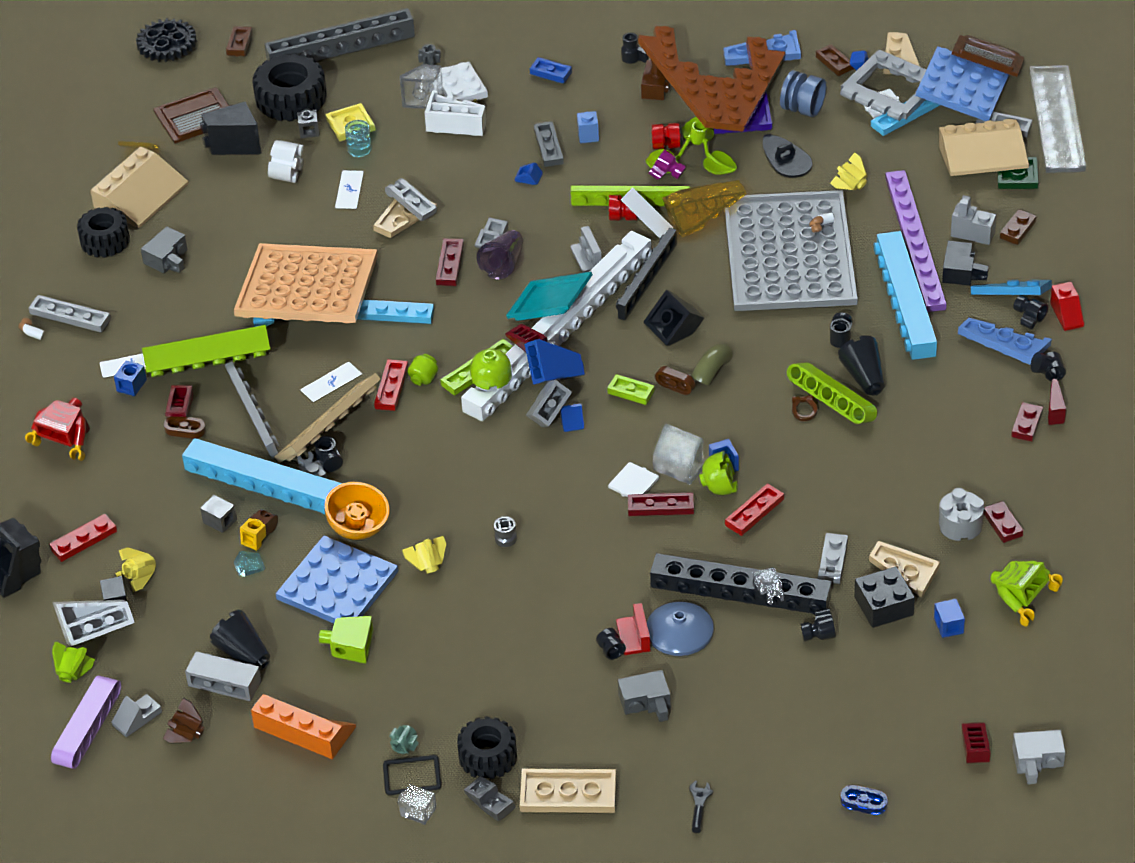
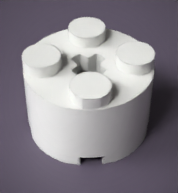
M276 140L270 154L272 159L268 164V177L296 183L298 179L297 170H301L303 166V159L300 156L303 154L304 145Z

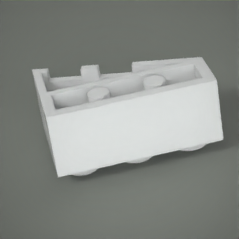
M432 90L425 110L426 131L483 136L486 127L485 106L468 100H463V102L454 100V96L448 95L444 97L438 95L437 91Z
M125 600L52 602L66 642L70 646L135 623L128 602Z

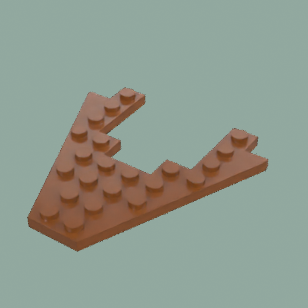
M655 26L654 36L639 35L638 44L705 128L743 132L785 56L783 51L768 50L766 39L747 37L746 47L750 70L747 68H735L733 72L734 79L730 77H714L712 75L704 76L699 75L697 63L678 61L674 28Z

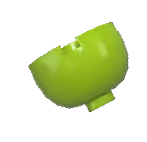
M485 349L478 352L471 361V380L477 387L485 390H490V387L497 386L498 389L507 385L512 378V366L508 356L497 349Z
M725 451L709 456L702 466L703 473L699 475L703 487L707 486L712 493L721 496L738 491L737 481H732L735 471L727 453L724 454Z

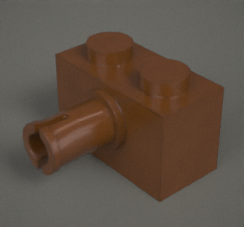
M647 60L641 82V99L664 101L665 94L669 93L670 83L654 62Z

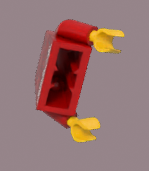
M72 398L69 403L56 400L48 407L39 410L31 427L33 431L26 434L25 440L36 447L41 444V437L72 447L74 444L75 448L69 452L70 457L75 460V455L79 452L78 459L83 461L85 453L81 450V446L84 445L86 420L80 409L82 402L77 398Z

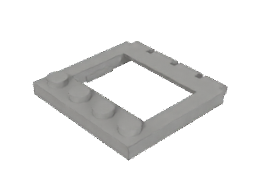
M878 50L841 85L840 95L850 100L855 99V102L866 107L871 106V109L882 114L887 113V116L898 121L902 118L907 119L925 99L915 96V93L903 104L860 84H863L876 68L888 69L893 75L906 77L907 81L921 83L926 69Z

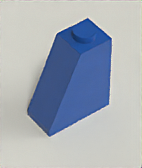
M541 339L524 344L533 385L547 383L551 380L560 381L585 375L581 354Z

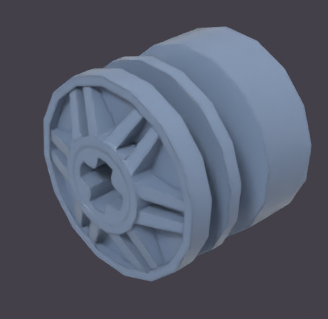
M792 70L787 75L782 86L780 95L781 108L792 112L799 110L800 114L810 117L817 116L824 103L827 89L826 80L812 75L808 77L805 73Z

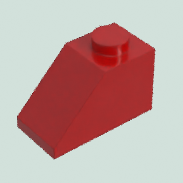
M1072 282L1052 285L1050 305L1064 331L1084 327L1079 295Z

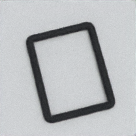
M436 755L386 760L383 762L385 792L387 795L431 791L441 788L439 759ZM434 760L437 785L390 790L388 765Z

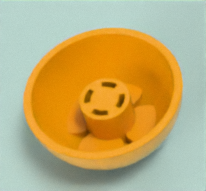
M347 482L336 486L327 495L324 506L325 516L331 528L342 537L352 540L366 539L378 533L385 525L390 511L388 500L384 494L374 486L362 482Z

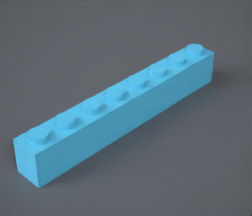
M897 231L877 234V242L874 243V253L878 255L879 268H883L882 277L883 281L887 282L888 296L891 295L892 309H896L895 318L897 324L900 323V335L902 338H905V351L910 353L911 360L936 357L937 340L902 233Z
M196 438L193 439L182 454L184 469L191 473L200 474L248 491H254L287 503L302 506L303 508L312 509L322 514H325L324 506L327 495L333 488L342 484Z

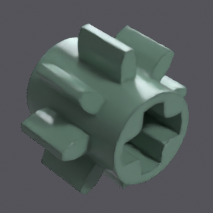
M400 725L398 729L394 728L389 735L392 749L400 754H408L410 750L414 752L419 744L416 741L418 738L417 732L408 725Z

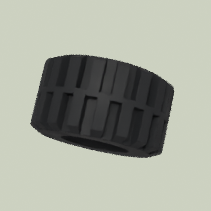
M98 207L95 210L91 209L78 220L77 231L82 250L90 256L94 255L97 258L100 256L102 258L114 256L116 253L122 252V249H125L130 241L126 217L120 210L117 211L116 208Z
M490 716L485 717V719H480L479 717L474 722L469 721L466 723L467 727L461 728V733L457 737L460 765L466 773L470 772V776L474 778L482 776L492 780L495 779V776L500 778L504 776V772L508 773L511 771V766L515 765L517 759L516 736L513 728L508 726L506 721L500 722V718L496 717L490 719ZM487 746L494 747V748L489 749V750H482V749H480V748H482V747H487Z

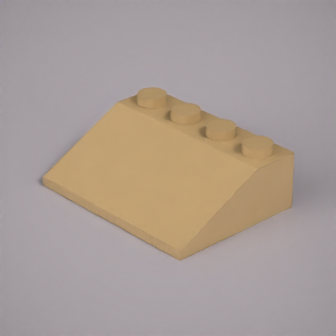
M1016 119L939 127V149L950 176L1029 168L1021 128Z
M140 146L92 188L91 195L94 208H116L117 211L120 210L125 215L128 224L140 228L183 190L189 182L155 152Z

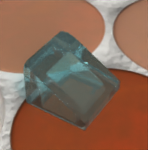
M239 551L234 560V566L239 577L258 573L265 569L259 553Z

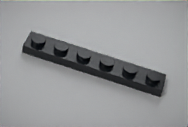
M669 228L665 235L661 236L659 244L652 249L648 260L646 259L643 262L642 268L635 274L633 282L626 287L622 298L617 300L618 319L626 321L676 247V229Z

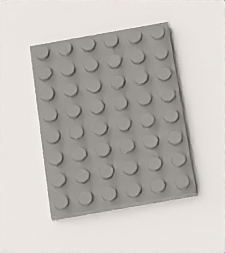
M843 190L724 196L734 311L857 305L858 299ZM832 212L834 222L821 225L822 230L813 233L811 227H809V222L817 215Z

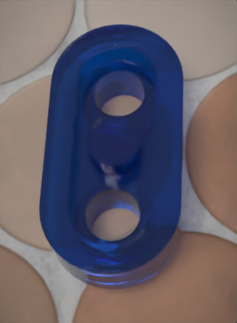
M848 785L841 791L840 801L847 809L873 815L882 814L887 809L888 798L882 791L856 785Z

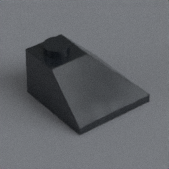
M666 289L643 323L665 345L670 346L692 335L704 317L693 306Z

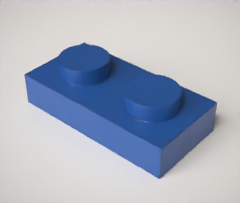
M538 57L530 67V74L564 84L572 74V67Z

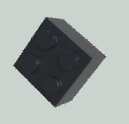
M896 566L855 579L854 597L872 628L914 616L915 597Z

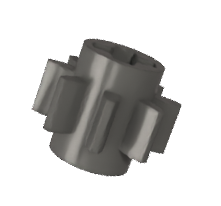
M432 44L424 45L422 49H419L418 62H423V65L428 68L436 66L437 62L440 63V49L436 50V47Z

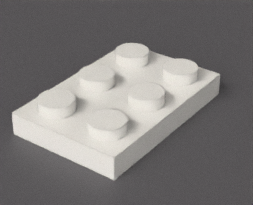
M461 62L454 66L443 67L433 71L434 78L446 97L451 95L454 96V100L461 102L463 100L472 102L488 97L485 86L470 62Z

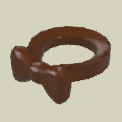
M813 395L792 397V413L796 419L809 421L815 418L817 405L814 402ZM807 402L812 407L813 412L808 416L800 415L796 410L800 403Z

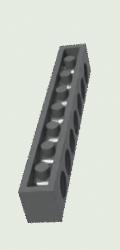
M407 8L264 43L266 59L269 61L274 56L279 57L281 54L291 55L296 53L299 56L306 55L308 58L311 57L318 61L399 40H406L415 37L414 21Z

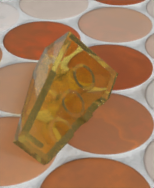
M736 180L682 189L662 199L669 218L683 238L702 229L707 220L711 217L715 219L719 216V211L725 207H731L747 193L740 181Z

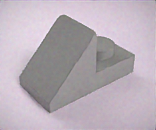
M148 694L136 702L126 696L112 720V725L125 737H128L162 713L161 706Z

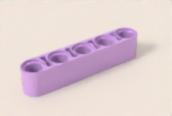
M99 675L95 677L52 751L51 762L53 764L72 769L78 767L120 694V681Z

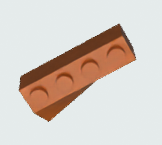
M265 694L260 697L251 709L254 728L332 760L356 728V724L322 718Z

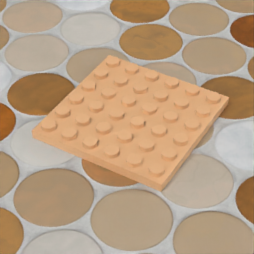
M259 243L235 305L234 316L243 318L343 322L346 324L356 323L378 256L377 249Z

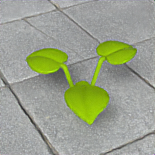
M697 117L692 118L683 126L682 135L687 140L679 154L675 156L677 163H679L677 160L680 159L691 141L695 145L704 143L707 158L703 160V166L710 173L722 175L737 170L735 162L722 151L709 153L707 142L714 137L712 128H705ZM666 149L653 151L645 160L646 164L652 168L658 157Z

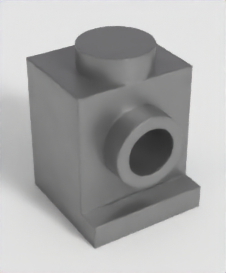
M306 108L301 112H297L300 139L319 136L316 110ZM313 125H314V128H315V129L303 130V127H305V126H313Z

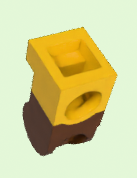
M263 509L254 513L240 527L241 544L257 551L262 546V540L276 529L278 516Z

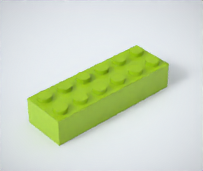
M266 325L142 348L147 375L151 374V377L163 376L164 371L172 370V374L184 372V368L192 366L193 370L205 368L206 363L211 362L213 366L226 363L225 360L233 359V362L243 361L249 355H253L254 358L264 357L267 355L266 352L270 351Z

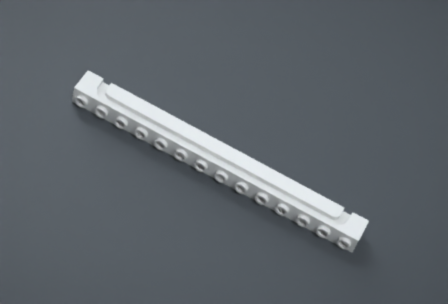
M630 231L622 239L621 245L617 244L589 271L593 275L570 309L564 314L542 317L532 329L546 336L549 343L560 346L575 330L579 329L587 318L591 317L599 306L603 305L611 294L615 293L622 283L627 281L634 271L639 269L646 259L648 260L652 251L651 239ZM515 344L506 353L512 366V378L509 383L498 389L497 386L490 387V390L477 386L475 388L471 387L461 397L462 411L482 422L492 415L495 409L501 403H504L507 397L513 391H516L526 378L531 376L526 352Z

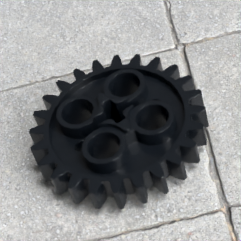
M168 18L165 21L158 19V23L151 21L152 25H145V29H140V33H137L136 38L137 50L140 51V55H144L145 59L150 57V61L157 59V62H160L164 59L165 63L168 59L175 61L176 57L182 59L181 55L188 56V51L192 52V47H196L195 42H197L193 26L189 25L188 22L183 23L182 19L176 22L175 18L171 21Z

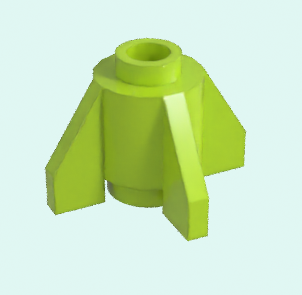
M54 642L52 654L55 673L61 681L71 683L72 680L79 679L92 668L95 659L85 655L87 648H66L65 645Z

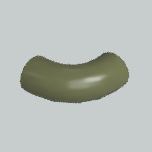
M721 343L709 348L699 360L691 377L710 386L719 368L732 359L733 351L731 347Z

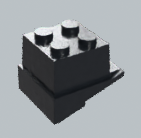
M15 518L0 523V595L3 598L21 590L23 583L41 574L40 542L36 536H32L27 531L24 524H20Z

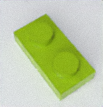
M618 374L614 376L607 387L608 394L644 405L648 403L655 391L654 385Z

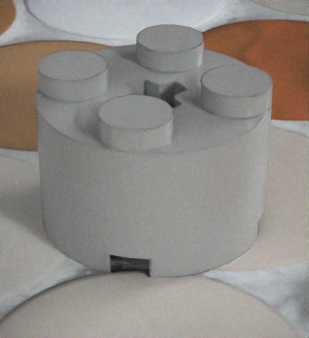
M956 488L953 492L945 495L939 505V526L942 534L956 541H961V538H968L970 540L977 537L983 525L984 501L977 495L967 492L962 488Z

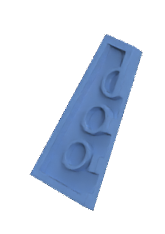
M796 30L789 31V34L784 36L781 34L773 35V39L766 40L768 50L785 52L784 60L801 59ZM746 42L723 48L726 66L749 64Z
M968 318L958 328L959 335L1029 365L1034 354L1037 352L1044 353L1051 346L1052 340L1046 337L1043 340L1036 339L1034 334L1027 332L1025 335L1013 333L1014 329L1007 327L998 329L995 328V324Z

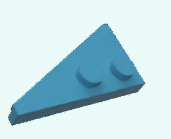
M1008 280L1007 283L971 286V295H1041L1052 288L1051 280H1028L1025 282Z

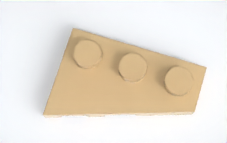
M888 32L886 53L920 67L907 33ZM883 69V74H891L888 69Z
M394 199L374 224L373 231L392 238L418 222L419 219Z
M881 541L876 543L869 555V562L881 570L896 566L909 589L921 598L940 568V562Z

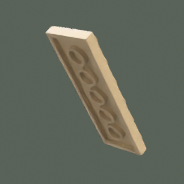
M374 373L355 385L275 455L274 458L281 463L284 460L289 462L296 456L301 455L307 450L306 447L309 444L316 442L324 431H328L335 425L334 422L343 418L349 413L350 408L358 405L366 394H370L377 388L375 384L380 380L379 376Z

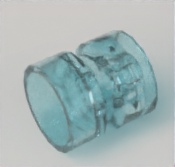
M353 120L347 123L345 126L347 152L356 157L365 156L370 153L372 146L369 124L363 120Z

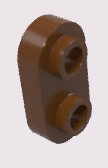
M660 367L655 374V379L659 385L683 395H689L695 388V382L690 375L670 367Z
M168 417L164 421L165 432L170 436L198 439L206 432L205 423L199 418Z

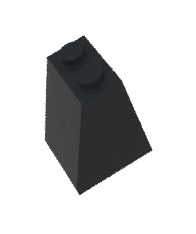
M246 102L201 114L202 122H200V128L205 137H202L204 147L209 149L211 155L262 154L258 126Z

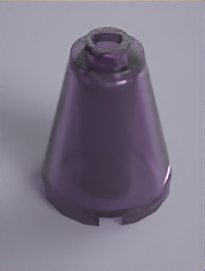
M510 230L483 244L477 252L479 268L482 271L484 269L488 273L487 276L494 279H505L515 268L523 244L521 234Z

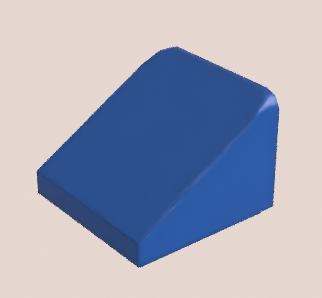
M866 50L855 51L851 54L849 63L856 71L868 60Z
M536 162L521 166L514 180L520 183L537 185L543 172Z
M581 403L562 406L560 411L563 431L584 429Z

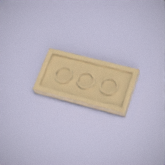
M522 769L520 812L615 813L616 769Z

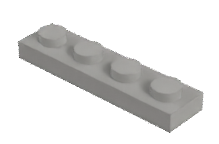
M40 295L35 298L28 308L29 313L32 315L101 333L111 320L110 313Z

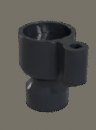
M632 32L625 33L622 37V61L628 64L638 61L646 63L649 60V56L638 46L637 35Z
M1019 295L1013 305L1014 310L1020 313L1024 312L1020 324L1029 329H1033L1036 323L1042 322L1048 311L1046 303L1037 299L1029 301L1023 295Z
M829 608L815 611V622L813 624L809 622L801 623L804 641L812 640L814 637H818L820 640L836 637Z

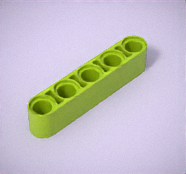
M808 362L791 364L787 368V377L791 382L850 421L860 424L872 422L876 419L877 409L872 403Z

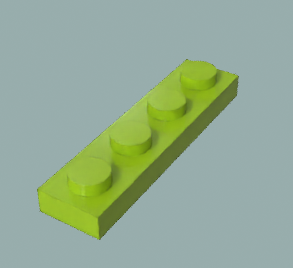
M502 339L488 349H497L506 354L513 346ZM472 359L440 379L441 386L454 396L474 384L470 375Z

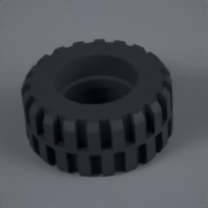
M292 53L291 55L281 54L279 57H271V60L264 61L262 66L259 65L253 74L252 83L256 106L264 115L271 119L293 121L298 119L297 112H301L306 108L316 110L317 112L326 101L327 90L324 70L318 62L311 57L308 58L306 55L299 56L296 53Z

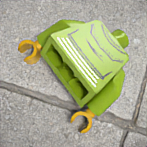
M1034 560L1027 562L1012 561L1002 572L994 571L991 575V582L996 584L998 595L1015 613L1018 612L1021 615L1020 623L1023 626H1028L1029 620L1026 617L1030 618L1031 621L1034 620L1033 610L1024 609L1023 606L1027 607L1048 581V588L1054 592L1059 590L1063 582L1060 574L1051 575L1043 562H1036Z

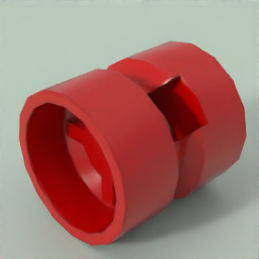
M668 123L665 127L663 124H652L653 149H664L665 146H668L669 149L680 148L679 123Z
M609 195V221H620L622 218L637 220L638 217L621 201V195Z

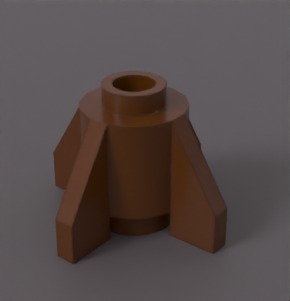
M183 698L178 707L183 712L177 710L167 723L173 730L168 728L163 739L170 743L192 742L195 738L199 740L205 729L202 726L203 720L194 704Z

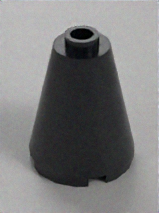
M860 336V340L854 342L852 339L842 345L838 350L839 360L867 395L875 396L880 394L885 387L879 347L874 337Z
M242 610L232 611L229 613L231 616L225 621L222 618L213 628L209 637L212 640L210 641L211 644L239 662L258 666L259 670L265 669L270 663L268 650L247 615Z

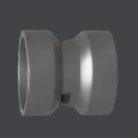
M507 516L496 519L494 522L496 544L501 547H510L515 544L517 539L515 521Z

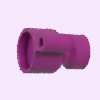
M664 150L648 174L659 180L667 172H671V175L678 180L686 166L682 163H677L676 157L667 150Z

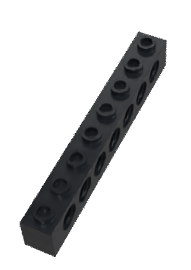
M656 553L650 571L651 588L815 614V611L828 609L831 598V581L659 553Z

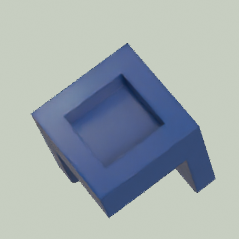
M729 439L709 444V456L725 451L724 454L727 453L734 471H739V456Z

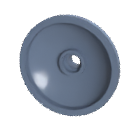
M689 602L664 604L654 610L647 620L650 643L657 650L668 655L686 656L694 654L708 645L714 632L713 621L708 612L702 607Z

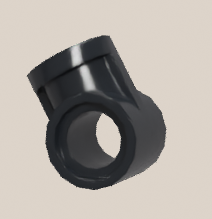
M836 313L832 317L830 343L834 347L841 348L851 338L853 319L847 313Z
M1037 352L1032 357L1030 366L1033 373L1045 374L1046 379L1052 381V379L1060 380L1065 376L1066 370L1059 353L1048 352L1043 354Z
M322 436L315 442L317 461L319 460L323 469L326 472H334L340 469L343 459L336 448L335 440L330 436Z

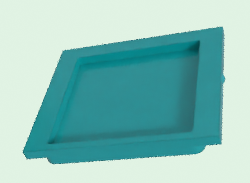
M592 272L530 281L507 313V319L515 318L516 321L566 313L592 277Z

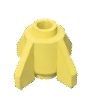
M854 152L849 159L851 164L846 162L842 166L837 167V170H839L837 174L840 178L835 176L830 183L835 188L861 190L866 185L867 173L862 158Z
M444 536L433 539L434 544H432L429 538L425 539L423 542L415 545L416 551H414L413 546L403 549L404 558L421 572L426 571L427 574L438 571V566L443 563L446 548Z
M129 547L118 550L122 561H126L122 564V571L115 573L116 577L124 575L125 578L132 579L133 581H130L133 592L143 589L155 571V559L148 553Z

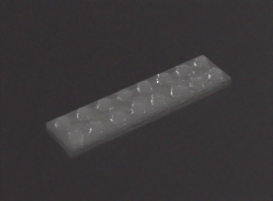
M1068 65L1030 66L1029 74L1046 173L1086 172V162Z

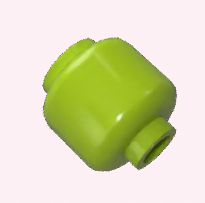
M428 354L417 355L408 368L411 382L418 386L430 384L438 372L436 359Z

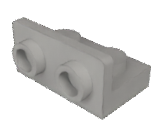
M589 226L582 227L579 243L571 245V251L582 273H585L594 268L602 260V256Z

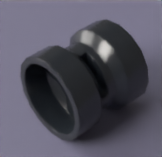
M614 628L604 629L597 635L596 642L603 649L607 659H617L626 651L624 642L619 639V635Z

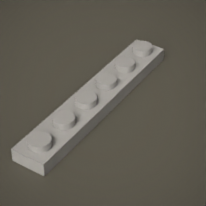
M233 362L225 364L228 374L271 459H274V456L278 454L276 448L279 447V444L274 435H269L272 433V430L267 421L263 423L262 420L265 419L261 408L256 409L258 403L253 394L249 396L248 393L252 391L247 381L242 382L245 377L240 367L236 369Z

